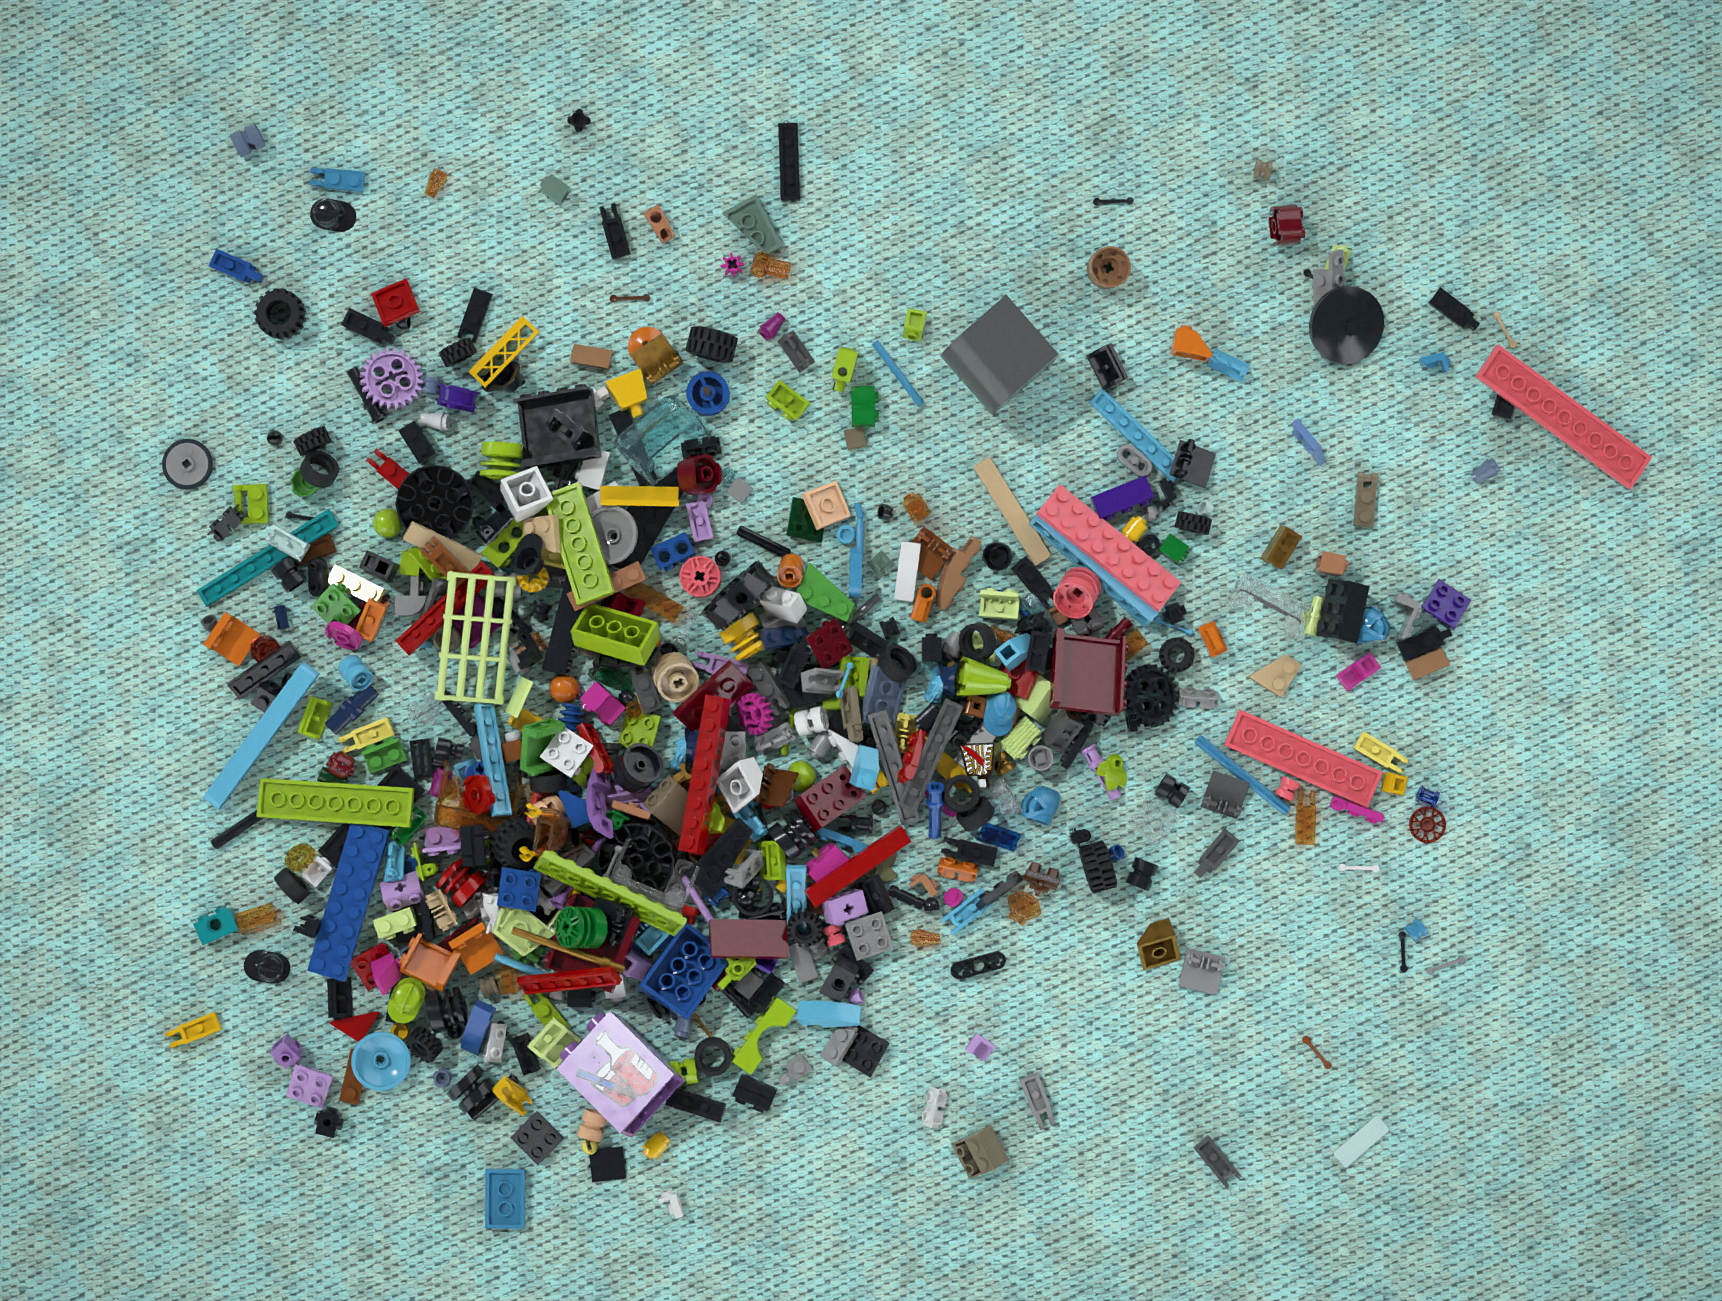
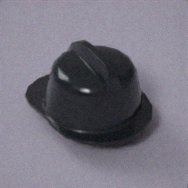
M324 198L312 205L310 218L316 227L336 232H345L354 226L356 212L347 202Z
M515 361L509 363L486 388L482 385V389L486 392L502 390L506 393L514 392L526 382L519 371L520 364ZM491 371L483 378L484 382L491 377Z
M530 533L519 541L513 563L515 574L535 578L543 569L544 559L541 555L543 546L539 535Z
M255 950L245 958L244 971L252 980L275 984L284 981L289 976L290 963L283 954Z

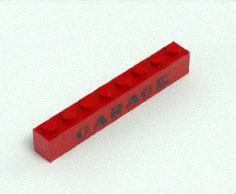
M705 695L678 848L680 851L697 854L705 853L732 699Z

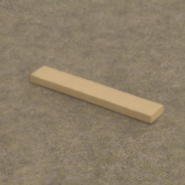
M988 457L974 466L975 472L1034 566L1051 557L1050 552L1036 530L1029 525L1030 520L991 458Z

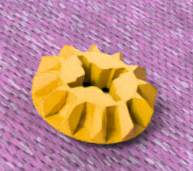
M543 567L536 575L537 579L533 578L529 582V576L517 575V581L523 590L538 592L547 585L549 576L546 568Z

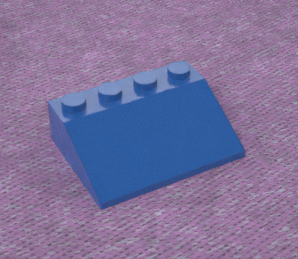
M686 922L685 926L667 944L637 988L656 1002L688 1020L728 962L726 958H711L710 939Z

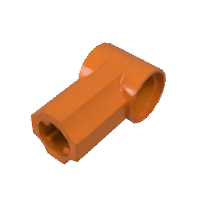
M923 584L919 587L910 616L911 619L924 623L927 622L935 597V589L930 584ZM924 587L931 588L932 595L930 598L921 596V590Z

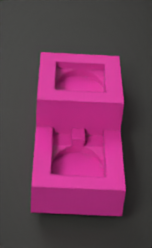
M1368 652L1335 676L1344 689L1349 691L1379 670L1381 666L1371 652Z

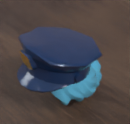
M938 661V665L931 671L930 684L924 694L926 701L935 704L941 702L942 695L955 697L958 669L956 661L949 662L947 665H942Z
M685 727V736L675 742L678 747L674 750L675 756L670 762L673 770L679 772L681 771L680 764L684 763L688 767L687 763L689 761L694 762L699 729L692 732L688 727Z

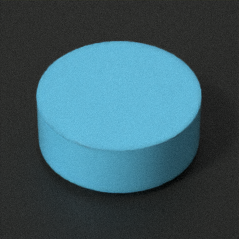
M842 525L838 528L836 537L840 543L847 545L854 541L856 533L852 526Z

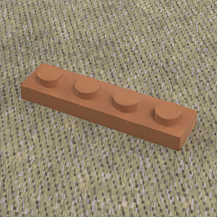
M639 561L610 574L615 593L646 579ZM573 591L567 593L574 611L610 596L607 595L578 606Z

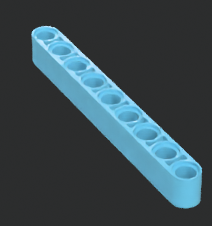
M302 662L205 793L203 799L218 810L225 804L320 673L307 663Z

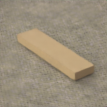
M413 521L403 536V540L419 548L423 547L428 552L430 550L425 544L429 542L434 547L435 544L431 540L434 536L470 572L479 564L482 558V554Z

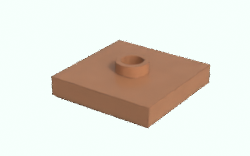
M613 800L611 806L613 809L635 817L644 818L648 821L652 817L651 812L639 809L640 805L628 802L627 805Z

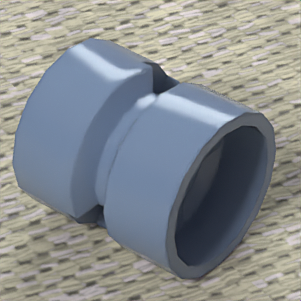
M255 123L245 127L243 132L239 130L230 134L233 145L241 158L250 154L252 149L257 151L266 146Z

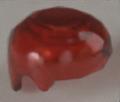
M260 635L250 644L251 657L256 662H259L278 649L280 644L270 635Z

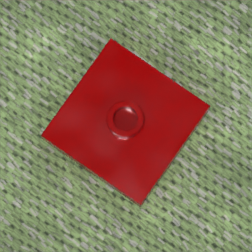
M407 278L371 293L384 327L420 312Z
M1027 658L1010 672L1001 663L998 670L1007 673L1008 678H1011L1010 689H1006V692L1027 700L1039 673L1025 670Z

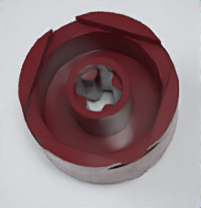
M1296 204L1270 208L1269 212H1273V214L1268 219L1271 239L1275 238L1276 242H1273L1275 246L1296 244L1300 242L1301 238H1305V228L1301 222L1303 218L1302 207H1297Z
M709 454L690 456L678 462L677 478L680 491L689 495L713 493L717 490V485H720L722 481V470L719 463L713 460V456Z

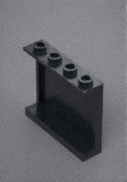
M586 384L575 385L573 389H568L567 387L557 388L556 392L540 391L538 395L534 396L522 394L519 396L520 398L513 399L518 404L524 460H521V468L527 470L537 466L540 469L602 458L594 391L586 386ZM555 408L591 434L579 450H574L545 425Z

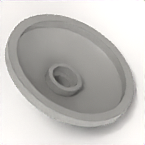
M608 505L596 509L591 513V517L606 564L619 563L625 560L636 546L638 538L636 522L628 511L618 506ZM617 533V538L614 540L613 536Z

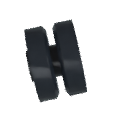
M635 743L629 746L614 762V779L625 791L641 793L647 790L662 774V758L653 747L644 743Z
M478 1064L446 1093L452 1101H456L463 1094L465 1095V1098L458 1105L464 1114L473 1106L476 1107L488 1095L487 1092L496 1085L491 1077H486L480 1084L477 1082L484 1075V1070Z

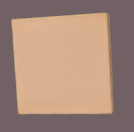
M837 480L801 494L816 530L851 517Z

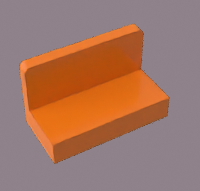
M371 598L367 600L355 629L363 639L372 642L378 636L390 607V602L387 601L385 604H382Z

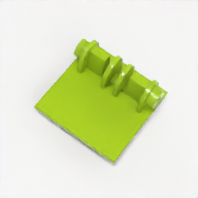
M627 708L618 743H622V746L626 748L635 743H644L653 747L655 739H657L656 734H658L661 716L650 713L643 714L642 711Z
M420 841L415 842L411 850L413 858H417L418 866H416L417 876L422 881L429 879V875L438 873L440 867L435 862L425 864Z

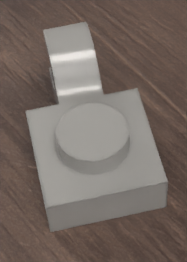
M799 1053L785 1065L788 1071L779 1077L778 1080L782 1085H785L792 1077L798 1081L812 1067Z

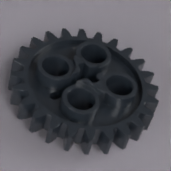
M1157 664L1138 666L1137 669L1131 670L1132 674L1126 676L1129 680L1127 681V688L1123 697L1126 698V707L1129 708L1126 714H1133L1131 720H1138L1137 725L1144 724V727L1162 726L1165 722L1170 721L1169 717L1175 716L1172 710H1178V707L1175 705L1176 702H1179V699L1175 698V695L1180 693L1175 691L1178 684H1172L1174 677L1169 678L1170 672H1163L1164 667L1157 668ZM1164 693V696L1142 699H1137L1136 697L1137 695Z

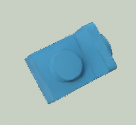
M1445 352L1419 358L1420 366L1426 365V368L1438 366L1437 362H1440L1442 373L1449 371L1448 367L1451 366L1449 356H1445Z

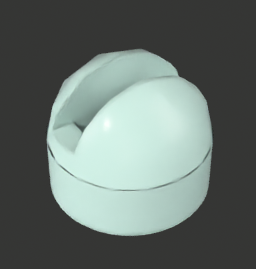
M1203 500L1198 505L1197 513L1201 516L1209 517L1213 514L1214 506L1210 502Z

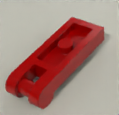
M581 723L577 726L580 733L579 736L594 746L588 755L595 763V772L612 774L613 763L594 726Z

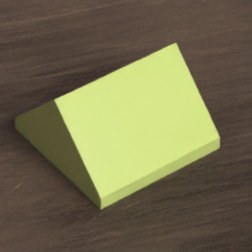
M1039 674L1027 700L1017 696L1013 697L1017 707L1040 724L1044 722L1053 709L1049 708L1050 681Z

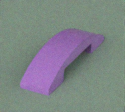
M593 767L587 786V813L593 828L611 839L613 838V824L610 819L606 818L605 792L610 790V774L597 773Z

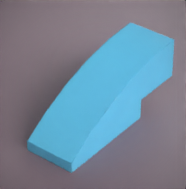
M799 1001L797 1020L802 1026L819 1024L823 1028L860 1025L862 1007L830 1001Z

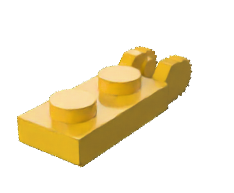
M215 1011L179 1025L178 1028L166 1032L165 1035L170 1037L180 1032L182 1039L169 1044L170 1048L220 1031L222 1027Z

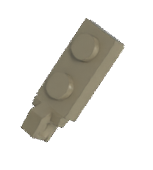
M856 686L844 689L843 697L840 698L843 728L848 732L849 742H860L863 740L859 697Z

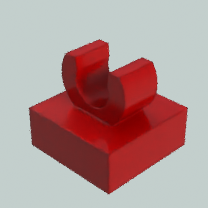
M686 904L677 905L676 911L681 912L684 918L688 916V924L690 925L695 923V916L701 915L698 907Z

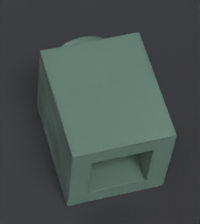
M552 174L549 177L546 176L540 183L541 193L559 206H561L571 192L569 186Z

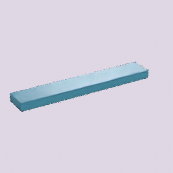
M1101 389L1089 403L1140 453L1148 458L1168 480L1174 482L1177 478L1169 475L1174 456L1105 390Z
M493 703L474 704L484 772L496 797L495 803L490 808L492 817H509L512 815L495 706Z

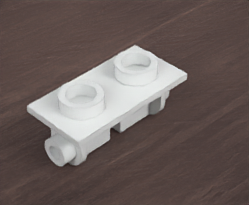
M492 1021L486 1036L488 1042H485L482 1054L484 1062L501 1063L507 1024H497V1022Z
M930 1086L926 1094V1108L922 1113V1125L929 1128H939V1125L942 1124L944 1111L938 1110V1107L945 1108L948 1095L946 1094V1089H937Z

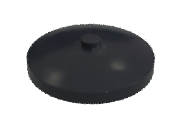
M1340 286L1328 291L1314 306L1309 320V335L1314 348L1324 358L1339 364H1351L1366 358L1379 344L1384 330V314L1380 303L1370 292L1356 286Z

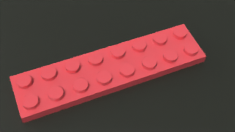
M1061 484L1036 513V515L1156 612L1161 610L1181 583L1180 580L1107 521L1099 518L1097 513Z
M1240 709L1224 743L1226 747L1368 808L1383 774L1382 771Z

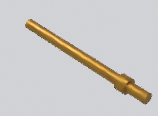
M517 927L512 929L511 934L598 964L600 967L613 966L620 973H623L625 970L624 965L613 962L608 957L603 956L602 958L576 948H565L557 941Z

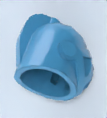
M1375 606L1365 607L1357 644L1386 640L1389 635V622Z
M1045 786L1036 787L1024 796L1020 808L1021 816L1050 826L1060 803V794L1056 790Z

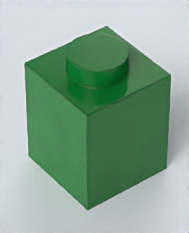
M1168 534L1158 549L1160 553L1175 563H1179L1180 560L1184 562L1190 553L1187 551L1189 546L1172 534Z

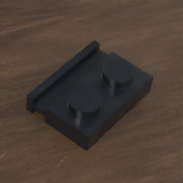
M879 873L854 884L856 889L863 890L868 916L881 911L883 914H886L895 909Z

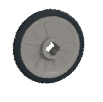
M182 439L174 442L167 448L162 459V469L166 479L175 487L185 490L195 489L203 485L210 477L213 468L210 451L204 444L194 439ZM188 460L191 466L186 469L184 463Z

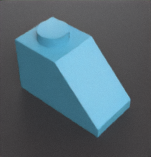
M859 745L849 783L855 787L874 791L879 773L878 749Z

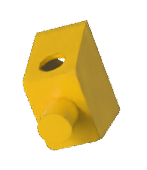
M641 368L606 381V388L621 412L630 409L633 418L644 415L641 404L647 402V394Z

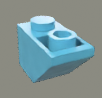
M1027 632L1011 638L994 651L997 658L1009 672L1027 658L1030 635Z

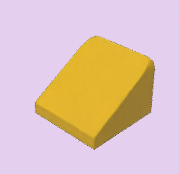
M1384 772L1381 791L1404 796L1408 777Z

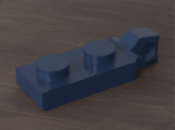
M791 625L765 628L758 632L765 650L792 647L795 642H801L803 635H809L807 628L796 629L795 626Z

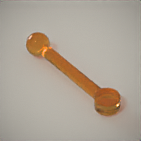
M693 1013L691 1015L692 1018L700 1025L708 1037H713L697 1014Z

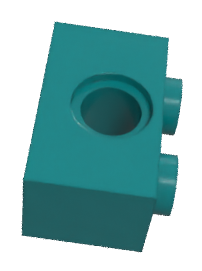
M225 905L216 909V914L209 916L207 913L197 918L198 922L193 925L202 945L241 929L232 907L226 908ZM214 919H218L221 922L219 930L214 929L212 926Z

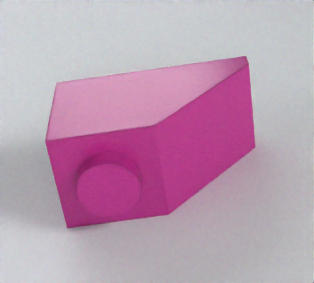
M393 953L371 962L373 978L382 995L387 994L402 977L400 972L401 964H399L400 959H395Z

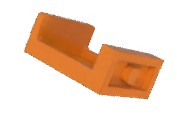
M418 933L416 938L412 937L410 940L408 953H403L399 964H401L400 972L442 992L460 960L461 952L455 949L453 953L429 941H425L422 938L423 934Z

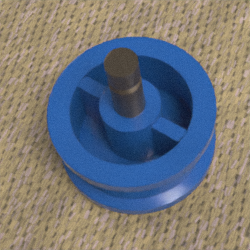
M705 371L696 374L689 381L686 396L691 408L695 412L704 416H713L726 408L730 399V391L727 382L721 375Z

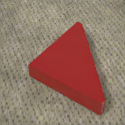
M374 1011L333 1020L330 1024L359 1042L365 1037L380 1012Z

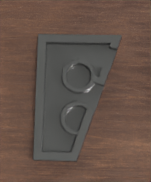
M584 844L562 854L561 857L565 860L574 861L581 868H588L597 860L596 854ZM537 870V873H541L540 885L554 898L568 886Z

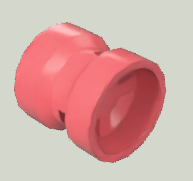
M1282 776L1280 780L1281 785L1276 789L1275 794L1293 802L1294 792L1299 788L1300 783Z
M830 925L822 928L828 938V947L847 941L845 935L842 934L841 925Z

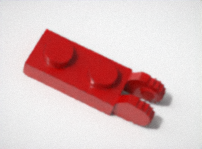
M376 448L374 450L375 454L385 462L378 466L372 458L368 457L366 461L377 470L376 472L399 489L409 473Z
M919 729L908 737V748L902 759L904 764L902 769L898 771L897 776L900 783H906L914 778L924 745L926 731Z

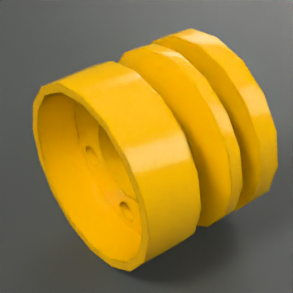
M753 612L719 633L725 645L732 642L735 643V646L730 650L731 654L737 650L740 651L734 657L736 662L748 659L764 648L762 641L758 638L760 637L759 633H755L753 630L759 625Z

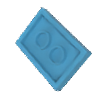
M485 1169V1228H525V1169Z

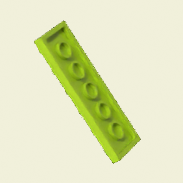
M577 482L550 492L553 500L546 505L549 515H558L561 556L576 604L580 606L615 593L581 483Z

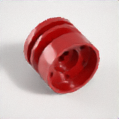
M462 857L453 862L443 872L439 882L436 884L438 889H441L445 884L448 885L443 891L445 895L452 890L455 892L451 901L460 909L484 885L487 878L479 870L475 871L472 875L468 872L472 866L463 868Z

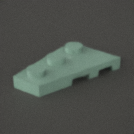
M756 194L722 213L766 256L784 247Z

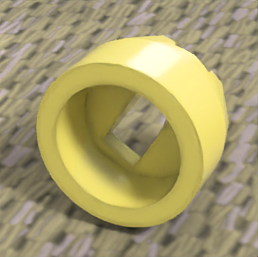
M587 1139L583 1140L581 1145L583 1152L587 1155L594 1154L598 1148L595 1141ZM587 1142H590L592 1149L588 1150Z

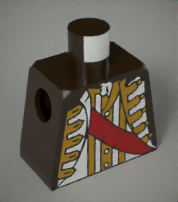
M1002 742L960 745L966 775L977 776L979 787H989V776L999 774Z

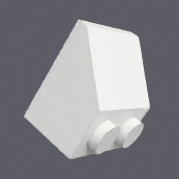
M537 466L501 480L500 490L516 522L536 515L553 500Z
M754 757L737 761L717 779V784L733 814L741 810L760 793L763 773Z

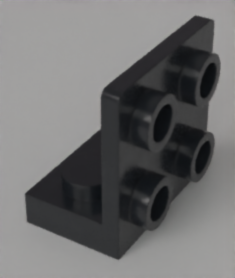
M426 900L392 911L394 913L413 906L419 925L414 926V931L404 934L402 930L395 933L398 944L410 942L412 937H417L418 933L423 934L422 938L425 941L436 939L433 913H431L432 909H429Z

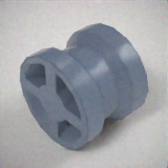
M424 376L425 386L422 388V392L439 395L440 386L438 384H443V379Z

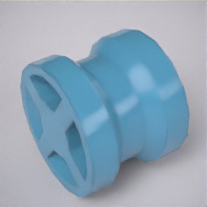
M1418 918L1414 919L1411 925L1404 927L1415 943L1419 941L1421 936L1429 934Z

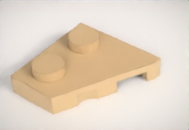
M558 515L523 520L524 536L530 533L537 534L542 539L543 548L553 553H561Z
M1284 654L1251 674L1249 678L1281 698L1302 664Z

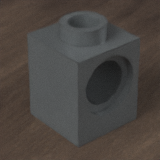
M754 968L738 981L733 988L749 1000L764 982L762 979L763 975Z

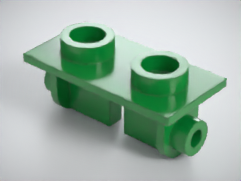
M415 806L412 812L411 828L393 827L390 830L389 836L394 840L396 839L402 847L404 843H407L412 838L414 832L425 824L428 817Z
M613 809L606 812V818L612 821L613 830L620 829L622 823L630 819L624 816V813L620 810Z

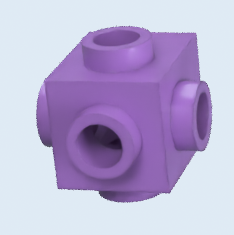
M287 1033L273 1044L270 1054L278 1065H282L287 1069L291 1065L294 1067L295 1064L301 1061L303 1049L301 1044Z

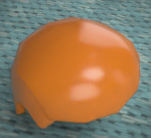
M558 675L549 684V694L554 701L561 704L573 702L580 693L578 681L569 675Z

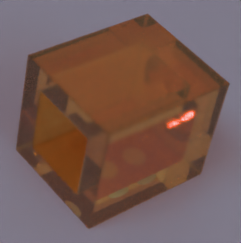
M508 965L501 966V970L496 971L499 995L520 992V986L516 982L519 977L518 969Z

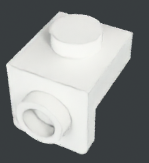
M317 856L300 876L313 888H316L332 870L330 867L331 863L326 858Z

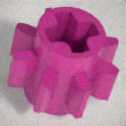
M730 253L728 259L723 257L725 264L720 266L723 269L726 268L725 276L731 273L733 278H735V273H743L740 266H745V263L739 262L740 255L733 257V254ZM736 261L737 268L729 269L730 266L728 263H734Z

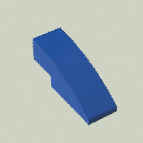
M481 1000L474 1004L460 1048L477 1056L480 1054L492 1023L491 1020L496 1010L495 1007Z

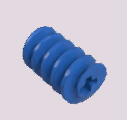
M562 703L561 705L566 710L559 712L564 718H558V721L565 723V727L572 732L578 731L576 723L583 722L578 716L585 714L580 710V708L584 707Z

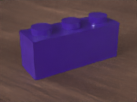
M1145 475L1092 496L1090 500L1099 518L1107 521L1114 518V514L1121 511L1122 514L1132 511V506L1137 504L1140 507L1150 504V499L1154 498V495Z

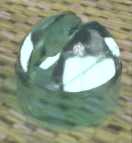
M726 467L722 470V482L731 484V480H735L736 475L731 467Z

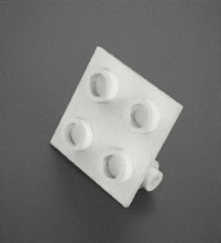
M565 727V731L556 733L540 758L571 778L574 774L578 775L581 769L579 766L594 746Z

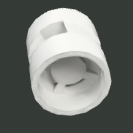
M823 706L811 708L810 712L806 709L794 714L796 730L800 736L812 734L813 731L816 733L826 731L829 728L828 716Z

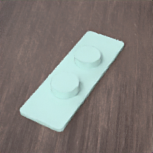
M1375 1116L1333 1154L1344 1167H1348L1386 1134L1389 1128L1378 1116Z

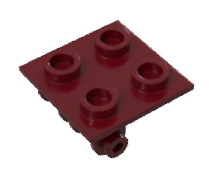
M837 617L830 622L828 620L823 621L821 628L805 637L822 669L829 668L854 651Z

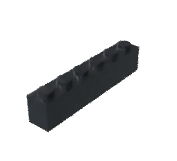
M566 575L542 666L543 670L565 675L566 671L570 672L573 660H570L572 652L575 653L577 646H574L571 629L585 608L574 611L567 596V593L572 591L568 575Z

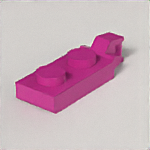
M1334 795L1330 802V807L1336 811L1347 809V813L1352 816L1358 817L1360 814L1365 816L1366 821L1377 824V821L1383 823L1384 814Z

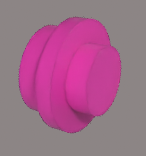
M951 888L944 895V902L950 907H957L963 901V894L958 888Z

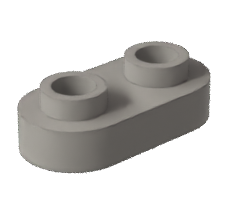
M1126 444L1118 449V460L1135 475L1142 477L1147 476L1151 472L1152 464L1150 460L1132 445ZM1128 451L1130 457L1124 458L1123 452ZM1144 464L1145 470L1140 471L1138 465Z

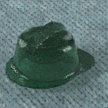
M594 667L588 671V676L592 680L618 691L624 689L631 690L633 686L631 680L622 674L621 667Z

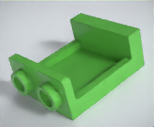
M551 717L523 726L520 770L527 772L530 776H538L541 773L552 772L554 769H557L540 758V756L556 733L565 731V723Z

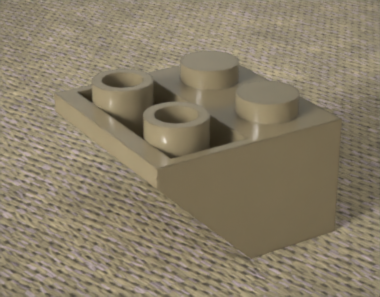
M991 1125L981 1128L951 1144L969 1179L995 1170L1009 1160Z

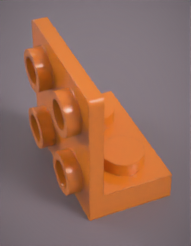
M224 612L203 645L215 650L237 666H240L260 637V633L230 613Z
M485 921L449 942L452 949L455 948V950L461 952L460 958L470 974H474L495 961L493 959L496 953L504 955L491 931L489 934H486L487 925Z

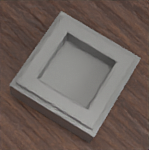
M737 477L726 492L742 504L753 488L740 477Z

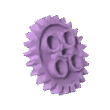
M386 347L385 353L379 349L377 352L378 356L372 353L370 356L372 360L366 358L365 363L367 365H362L361 369L364 372H361L359 376L364 378L360 380V385H365L362 388V392H368L366 399L372 397V404L378 401L380 402L379 408L385 404L387 410L390 409L391 405L397 410L399 404L402 408H405V402L411 405V398L417 399V393H420L422 389L419 386L423 385V380H420L423 377V373L418 372L421 369L420 365L415 366L417 359L410 360V353L404 356L403 349L400 353H397L395 347L393 352H390L388 347ZM397 363L401 366V369L395 370L391 365ZM374 371H381L383 373V376H375ZM390 376L391 378H395V381L393 382L391 379L388 380V377ZM407 381L409 386L402 387L399 382ZM389 388L392 393L384 394L381 389Z

